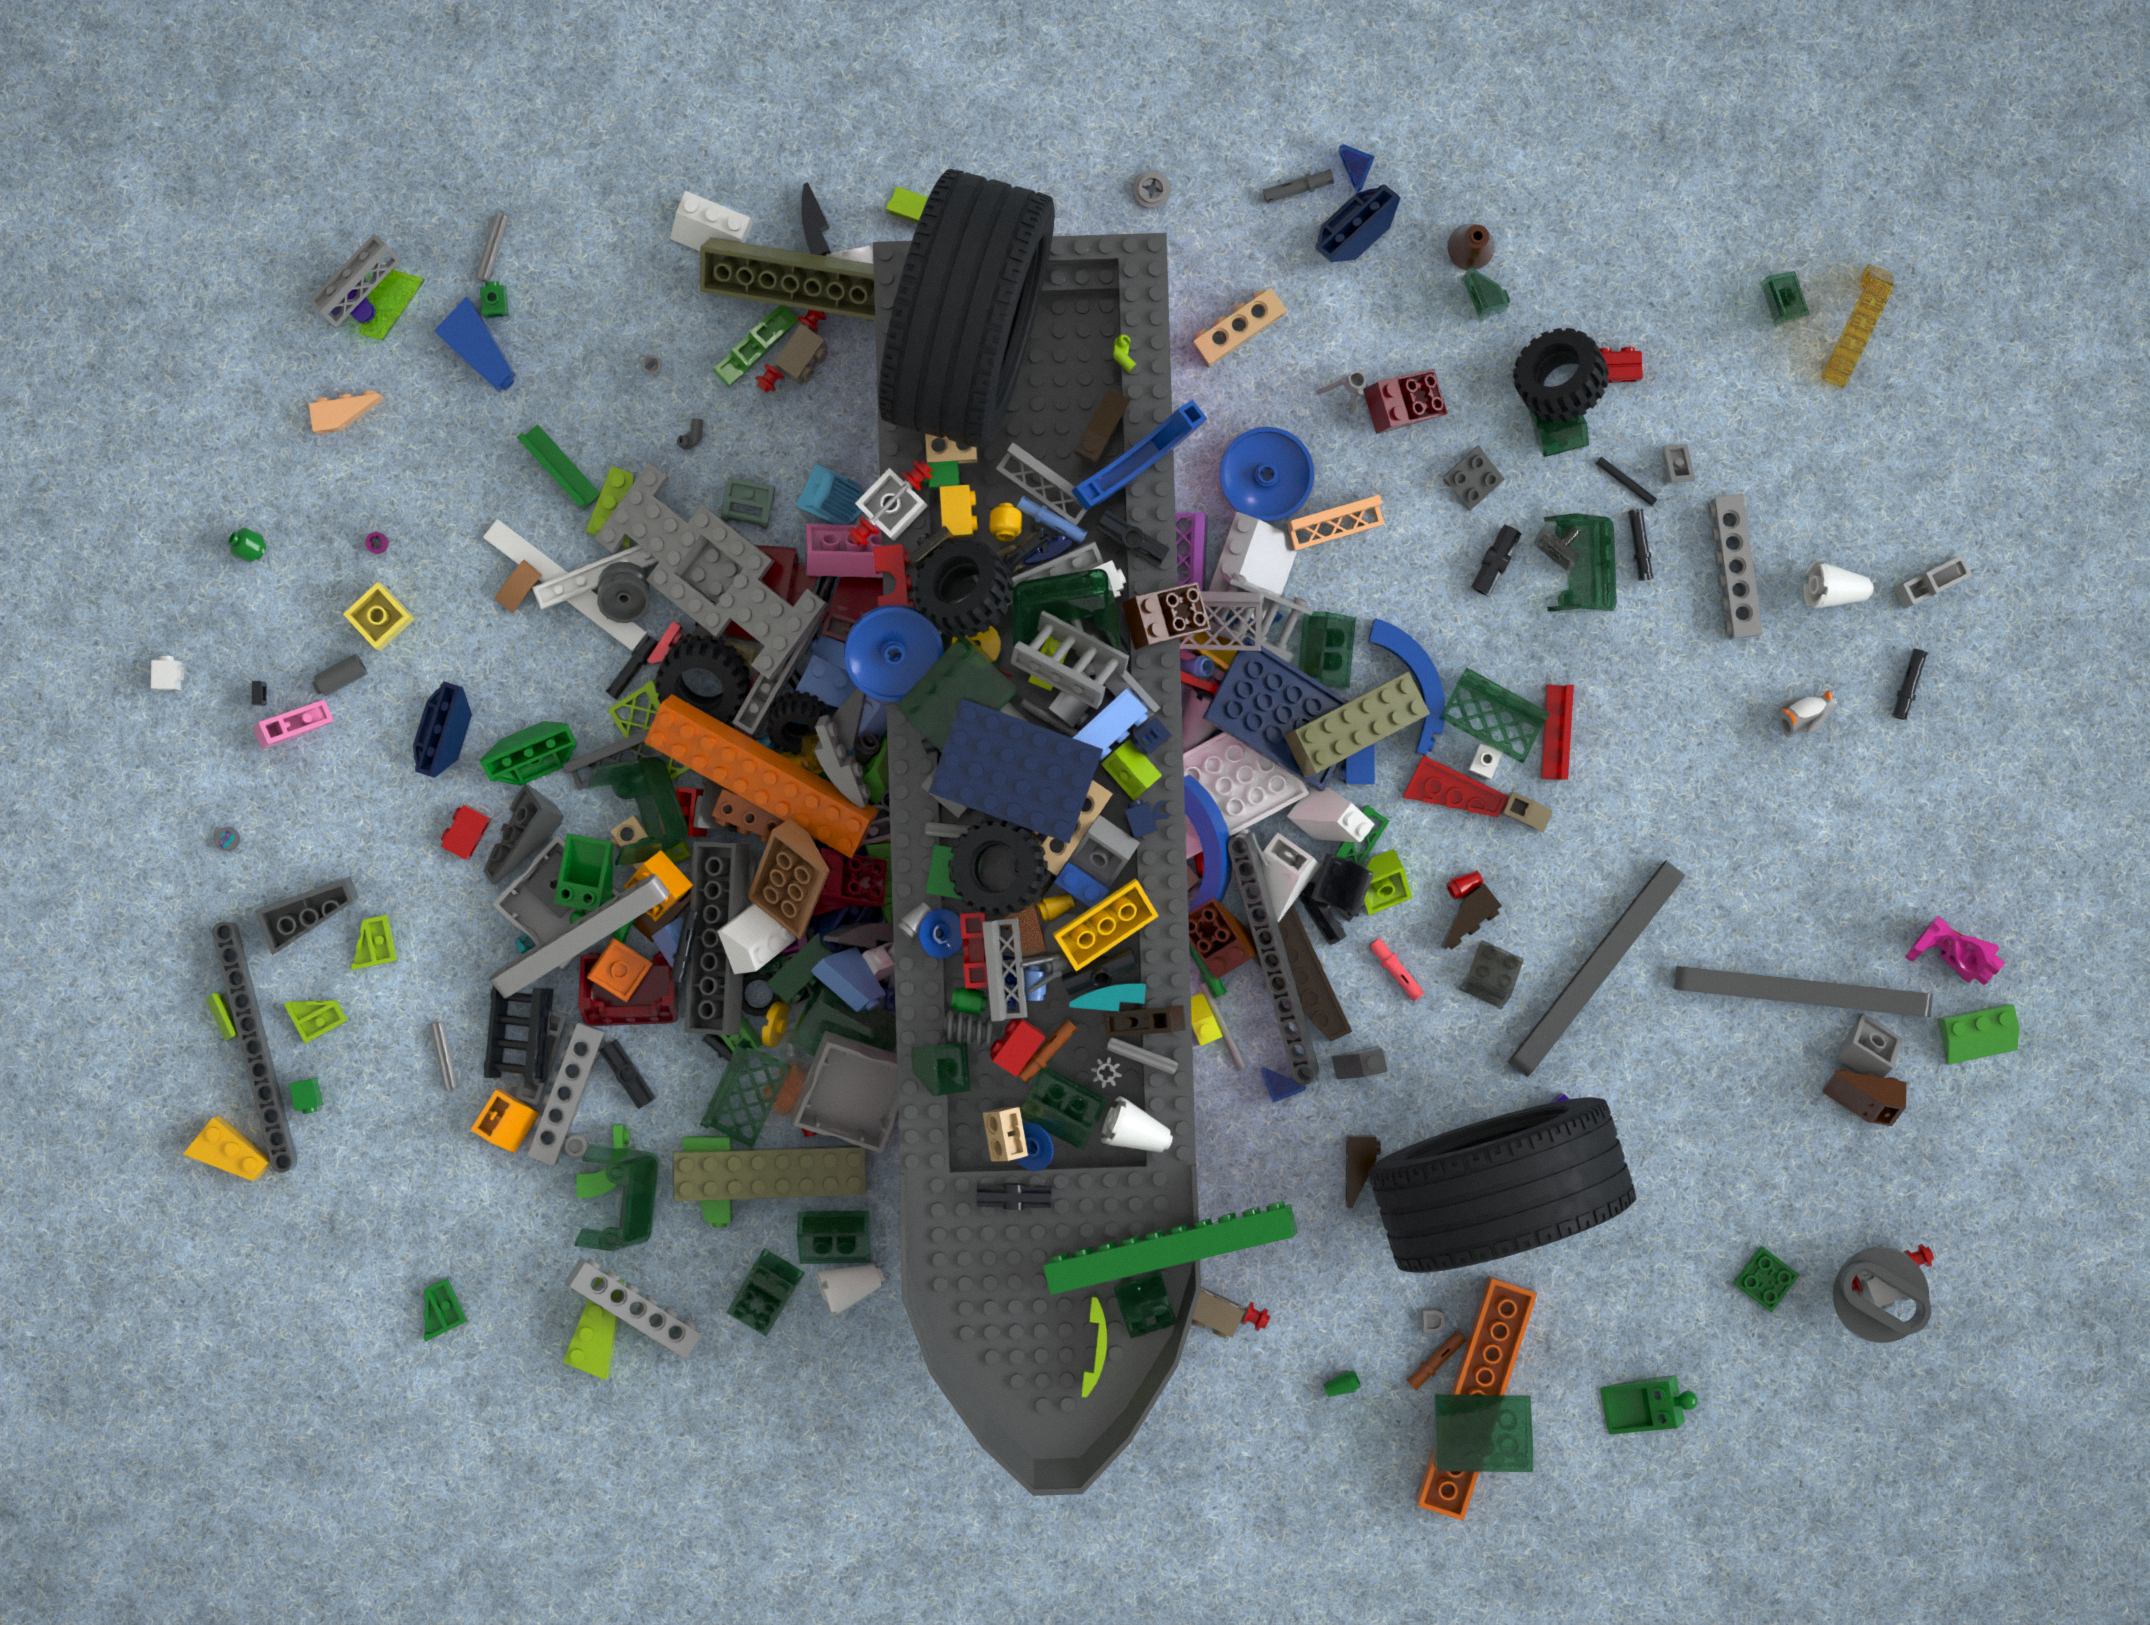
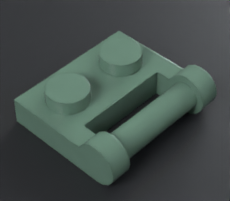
M728 477L721 519L758 524L761 528L767 529L775 486ZM735 503L763 509L762 516L731 510V504Z

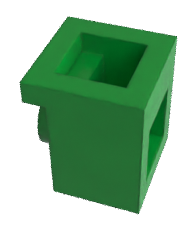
M498 281L486 282L485 287H480L481 314L485 318L509 316L506 287L500 285ZM496 294V300L493 302L489 301V296Z

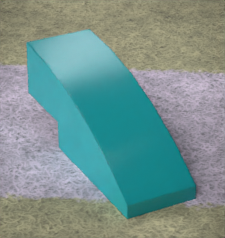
M1124 983L1098 988L1070 1001L1069 1007L1119 1012L1120 1002L1144 1004L1146 983Z

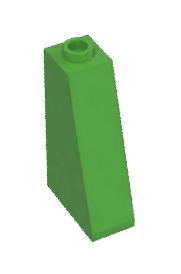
M684 1136L682 1144L684 1151L732 1149V1136ZM732 1199L700 1201L706 1223H712V1227H727V1223L733 1221Z

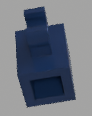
M1155 717L1133 735L1135 739L1133 745L1141 754L1146 752L1150 755L1172 735L1159 719Z
M1142 799L1128 804L1129 809L1125 810V814L1134 839L1158 831L1155 821L1167 819L1171 816L1170 813L1163 815L1159 812V807L1167 804L1165 800L1156 803L1153 811H1151L1148 802L1143 804Z

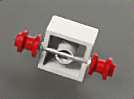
M914 460L912 462L914 468L909 473L904 471L901 473L908 482L906 480L903 482L889 468L855 503L869 517L868 522L861 515L859 517L860 524L856 528H848L851 532L848 537L858 547L861 543L866 547L868 544L866 538L871 533L875 535L879 533L872 525H877L895 541L928 507L912 490L913 487L911 486L913 485L920 491V482L924 478L929 480L932 478L929 474L932 469L923 460L919 463Z
M1923 1244L1918 1245V1251L1913 1253L1908 1249L1904 1251L1919 1266L1922 1264L1927 1267L1932 1266L1931 1261L1934 1260V1256L1929 1247L1925 1248ZM1866 1272L1856 1275L1852 1281L1853 1292L1856 1291L1859 1295L1863 1294L1864 1299L1881 1309L1892 1307L1894 1305L1893 1302L1902 1299V1301L1910 1299Z

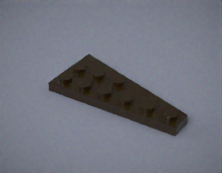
M1292 904L1278 922L1302 1010L1329 1041H1334L1351 1033L1352 1030L1297 911ZM1245 924L1244 926H1246L1252 934L1250 924ZM1263 931L1264 939L1272 941L1271 934ZM1257 953L1252 959L1262 968ZM1270 954V961L1278 964L1277 956ZM1276 977L1277 984L1285 986L1284 980L1281 977Z

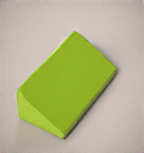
M223 993L211 994L206 999V1002L224 1040L229 1041L238 1036L233 1014Z

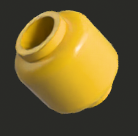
M1001 503L999 507L992 509L990 512L989 530L997 540H1014L1021 533L1022 513L1011 503Z

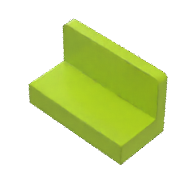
M896 187L892 199L888 201L886 211L888 214L918 224L928 197Z
M1130 739L1101 763L1133 801L1162 776L1145 755L1136 749Z

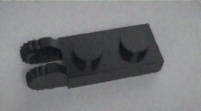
M1308 882L1298 897H1300L1304 908L1328 944L1333 945L1347 937L1342 924L1332 914L1330 906L1327 903L1311 898L1315 883Z

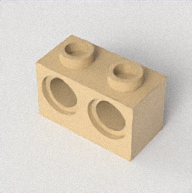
M925 434L927 464L944 461H957L958 464L977 462L976 447L970 446L967 450H959L957 442L948 440L946 436L940 438ZM937 440H942L946 443L945 449L941 452H935L932 449L933 443Z
M637 815L631 816L610 831L613 835L610 838L617 849L622 848L626 854L623 858L631 869L635 867L638 870L647 860L660 851ZM628 827L634 832V836L630 841L624 840L622 836L624 829ZM640 847L645 848L647 851V856L642 861L638 860L635 855L636 850Z
M1019 1107L999 1108L983 1112L991 1161H1010L1028 1156Z

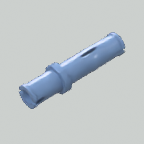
M1024 495L1016 507L1021 512L1034 518V522L1038 524L1040 522L1077 542L1079 545H1081L1088 532L1047 510V506H1040Z

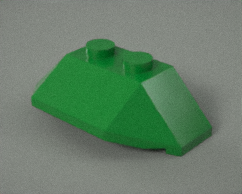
M543 721L500 739L480 759V763L490 781H500L521 786L564 768L563 764L568 762L573 750L577 746V741L568 723Z

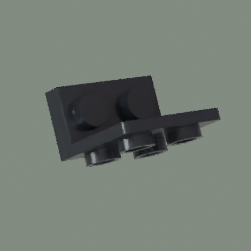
M1326 853L1311 898L1335 905L1347 913L1358 917L1364 905L1368 887L1371 885L1373 872L1350 859Z

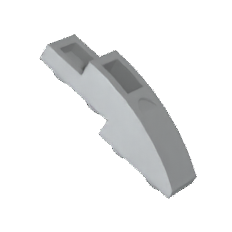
M829 715L819 717L815 729L820 740L814 751L822 768L833 784L851 802L860 808L866 807L871 792L868 784H865L863 781V771L860 763L856 762L854 755L846 757L843 744H839L837 738V727L834 722L831 723Z

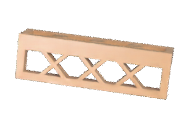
M1380 495L1287 523V528L1294 550L1297 551L1384 525L1379 508L1382 504ZM1374 509L1377 522L1369 524L1361 519L1365 511ZM1348 516L1356 521L1352 529L1346 530L1339 526L1343 517ZM1338 519L1336 524L1331 522L1333 520ZM1327 523L1334 527L1329 536L1325 537L1317 533L1320 524ZM1358 523H1361L1362 525H1364V526L1357 527ZM1316 526L1314 530L1309 527ZM1304 529L1311 533L1308 542L1298 543L1295 531ZM1336 529L1341 531L1340 533L1334 534Z

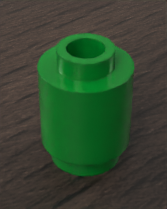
M965 987L960 989L954 988L951 1008H956V1011L980 1015L981 1011H986L988 997L984 996V991L965 989Z

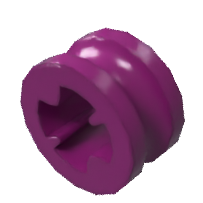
M379 532L370 533L365 540L367 549L375 554H381L388 548L389 542L387 537ZM381 537L380 542L382 546L380 548L376 546V549H373L372 539Z

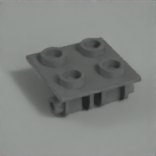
M1479 445L1472 449L1469 454L1443 476L1444 483L1452 487L1470 511L1505 480Z

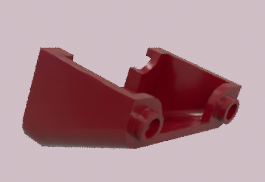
M755 545L775 561L762 580L789 603L793 576H795L794 567H797L799 560L797 548ZM733 620L724 630L726 631L727 638L760 643Z
M661 951L653 956L652 966L627 1002L586 977L601 954L591 952L587 955H580L578 1008L585 1024L591 1026L669 1024L678 1020L677 982L669 980L672 968Z

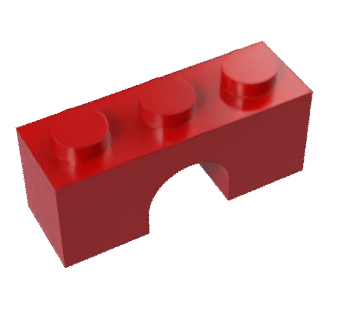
M903 544L873 547L876 574L886 573L896 579V587L891 594L878 596V607L884 605H905L914 608L913 599H908V590L912 589L911 575H906L905 566L910 565L909 550H904Z
M986 913L960 914L964 950L965 989L988 987L982 922L987 921Z

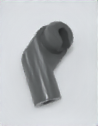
M692 419L691 431L684 436L680 435L677 439L679 447L688 450L701 441L703 420Z

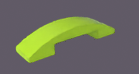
M1092 1295L1089 1316V1322L1099 1323L1094 1370L1084 1369L1081 1397H1087L1096 1385L1104 1365L1107 1350L1106 1321L1097 1295Z

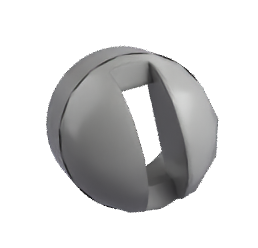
M647 355L643 358L642 368L646 373L654 374L659 371L661 363L658 357ZM654 359L656 363L648 370L645 366Z

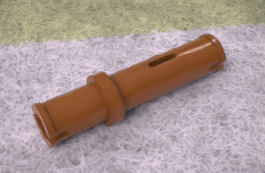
M1066 1018L1064 1023L1032 1055L1018 1075L1028 1083L1041 1067L1045 1068L1047 1066L1046 1062L1078 1029Z
M1455 1330L1425 1362L1422 1361L1420 1363L1421 1366L1406 1381L1417 1391L1430 1376L1434 1377L1436 1375L1435 1371L1467 1340Z

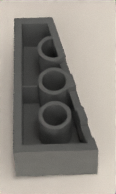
M350 876L261 907L255 911L272 955L356 901L358 895Z

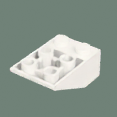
M1277 832L1263 851L1268 866L1264 867L1261 860L1260 863L1276 919L1279 922L1321 865L1314 857ZM1250 886V892L1258 896V889L1255 886Z

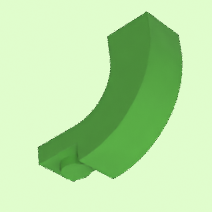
M626 1124L613 1125L614 1150L609 1165L598 1172H580L576 1174L577 1198H590L605 1194L618 1186L630 1172L635 1158L636 1147H626V1143H630V1130L626 1129Z

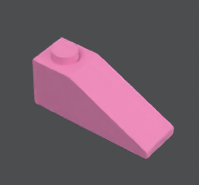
M321 700L258 722L253 731L261 750H265L333 722L325 700Z

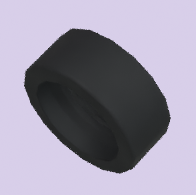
M760 971L752 972L743 977L742 1010L745 1013L756 1017L765 1016L773 1003L776 1001L780 1002V999L773 993L772 1000L767 1006L756 1008L752 1007L745 998V990L749 983L754 980L768 982L773 977L771 974Z

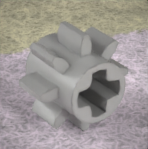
M1108 1057L1105 1063L1097 1059L1100 1066L1098 1068H1091V1071L1097 1072V1076L1093 1081L1095 1082L1099 1079L1103 1081L1102 1088L1106 1086V1082H1111L1115 1086L1116 1084L1113 1080L1115 1076H1122V1074L1115 1070L1120 1064L1112 1065L1110 1063L1111 1057ZM1105 1066H1110V1071L1114 1072L1113 1075L1108 1076V1079H1104L1103 1074L1099 1073L1100 1069H1104Z

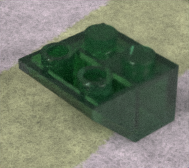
M1528 409L1537 445L1543 457L1589 446L1588 427L1584 416L1577 415L1574 417V420L1567 421L1562 419V422H1553L1552 419L1550 421L1542 420L1540 416L1533 415Z
M1161 1272L1114 1287L1119 1308L1130 1338L1144 1336L1147 1333L1166 1329L1178 1323Z

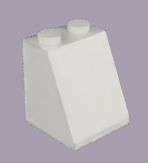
M1310 786L1308 788L1310 795L1300 799L1287 815L1307 835L1317 840L1361 843L1375 825L1351 802L1327 786L1324 791H1318Z

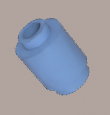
M1042 965L1027 966V969H1023L1026 1000L1042 1001L1046 994V984L1032 993H1028V989L1046 978L1047 972L1042 969Z

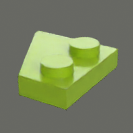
M388 915L362 920L361 935L357 941V951L354 963L351 965V970L398 961Z
M338 1000L284 1003L305 1044L348 1021Z

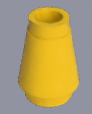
M1070 893L1042 898L1041 902L1036 903L1038 913L1043 922L1046 920L1052 921L1070 910V908L1075 907Z

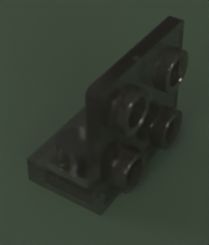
M1481 940L1470 970L1462 980L1459 990L1502 1009L1512 995L1524 959Z

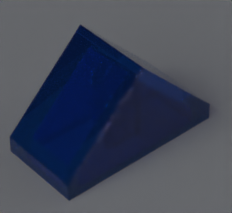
M1343 144L1339 146L1338 152L1357 194L1362 190L1375 156Z
M1262 1066L1260 1069L1273 1103L1305 1091L1307 1087Z

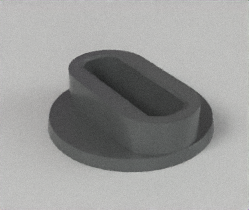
M1888 1247L1868 1248L1848 1259L1837 1274L1833 1288L1834 1307L1843 1325L1857 1337L1875 1343L1894 1342L1922 1330L1929 1322L1931 1304L1926 1277L1919 1265L1905 1253ZM1865 1271L1915 1301L1916 1311L1913 1317L1903 1322L1852 1291L1854 1277L1858 1273Z

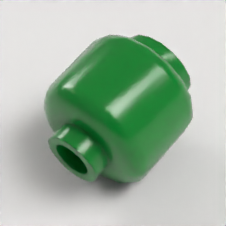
M241 528L237 532H233L228 540L231 554L247 562L259 560L266 549L263 536L247 528Z

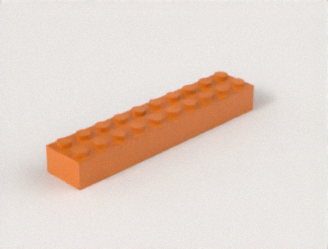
M672 694L661 703L644 743L786 822L792 819L806 830L810 836L849 858H852L861 848L879 811L868 803L864 808L858 807L842 794L834 784Z
M1488 1275L1415 1499L1419 1507L1464 1521L1537 1297V1293L1534 1290Z

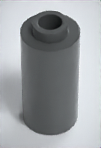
M355 653L315 675V681L312 684L319 695L322 693L324 696H328L367 675L368 672L361 658Z

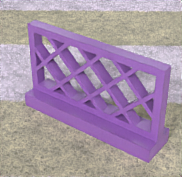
M1205 512L1175 513L1176 525L1182 519H1192L1191 529L1185 534L1176 527V531L1182 536L1176 542V546L1184 540L1191 545L1190 552L1184 558L1177 552V556L1181 559L1177 564V569L1183 563L1190 569V575L1183 582L1178 577V581L1181 583L1179 586L1185 585L1188 581L1189 584L1198 582L1200 591H1205L1208 515ZM1189 557H1190V565H1189V564L1187 563V561H1186Z

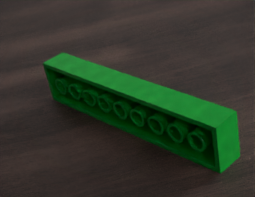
M1279 1201L1266 1206L1267 1210L1260 1211V1207H1254L1243 1211L1242 1215L1237 1217L1235 1212L1218 1217L1216 1222H1212L1211 1218L1194 1223V1227L1188 1228L1187 1224H1183L1169 1229L1170 1233L1164 1234L1163 1230L1150 1232L1145 1235V1239L1141 1240L1138 1235L1122 1240L1120 1245H1116V1242L1112 1241L1097 1246L1095 1251H1092V1247H1087L1073 1252V1256L1070 1257L1068 1252L1049 1258V1263L1043 1265L1050 1295L1292 1238L1298 1234L1291 1204L1284 1205V1201Z

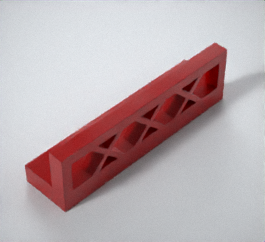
M1546 685L1541 779L1568 780L1574 685Z

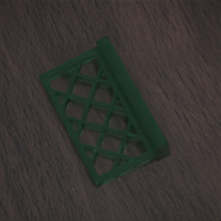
M1466 667L1460 675L1440 719L1523 764L1549 712ZM1460 688L1468 690L1472 699L1462 701L1459 694ZM1486 700L1490 702L1493 710L1483 712L1479 701ZM1474 703L1478 714L1468 716L1464 705ZM1459 706L1462 714L1461 718L1456 719L1448 714L1450 708ZM1505 711L1510 713L1513 721L1503 723L1500 713ZM1495 714L1498 725L1488 727L1485 716ZM1480 718L1483 729L1476 730L1472 728L1469 720ZM1528 723L1535 727L1533 733L1524 735L1520 724ZM1516 726L1519 737L1509 739L1505 728ZM1500 729L1504 740H1494L1490 732ZM1521 741L1524 747L1523 753L1520 754L1514 751L1511 743Z
M743 1038L734 1050L700 1125L707 1129L711 1126L753 1148L792 1066L751 1046L752 1042ZM750 1054L759 1057L762 1066L751 1069L748 1061ZM776 1066L784 1070L781 1077L772 1080L768 1068ZM764 1070L768 1081L757 1084L753 1072ZM748 1074L752 1086L742 1088L739 1077ZM769 1085L773 1093L772 1097L763 1099L759 1088ZM754 1089L758 1101L748 1104L744 1092ZM739 1094L743 1105L732 1108L729 1098ZM760 1105L763 1115L753 1119L750 1107ZM745 1109L749 1121L738 1124L734 1112ZM730 1114L734 1125L726 1127L719 1123L721 1116ZM751 1125L754 1133L752 1139L744 1136L740 1127Z

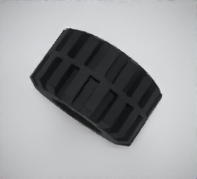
M794 691L793 694L786 692L784 697L781 695L777 697V700L772 704L767 725L770 741L775 742L774 746L777 748H783V752L788 753L790 751L793 752V755H798V753L806 755L808 751L815 752L814 750L820 740L815 726L819 717L829 715V710L825 708V703L818 701L819 697L816 695L810 696L809 692L800 693V691ZM791 721H800L806 725L794 724Z

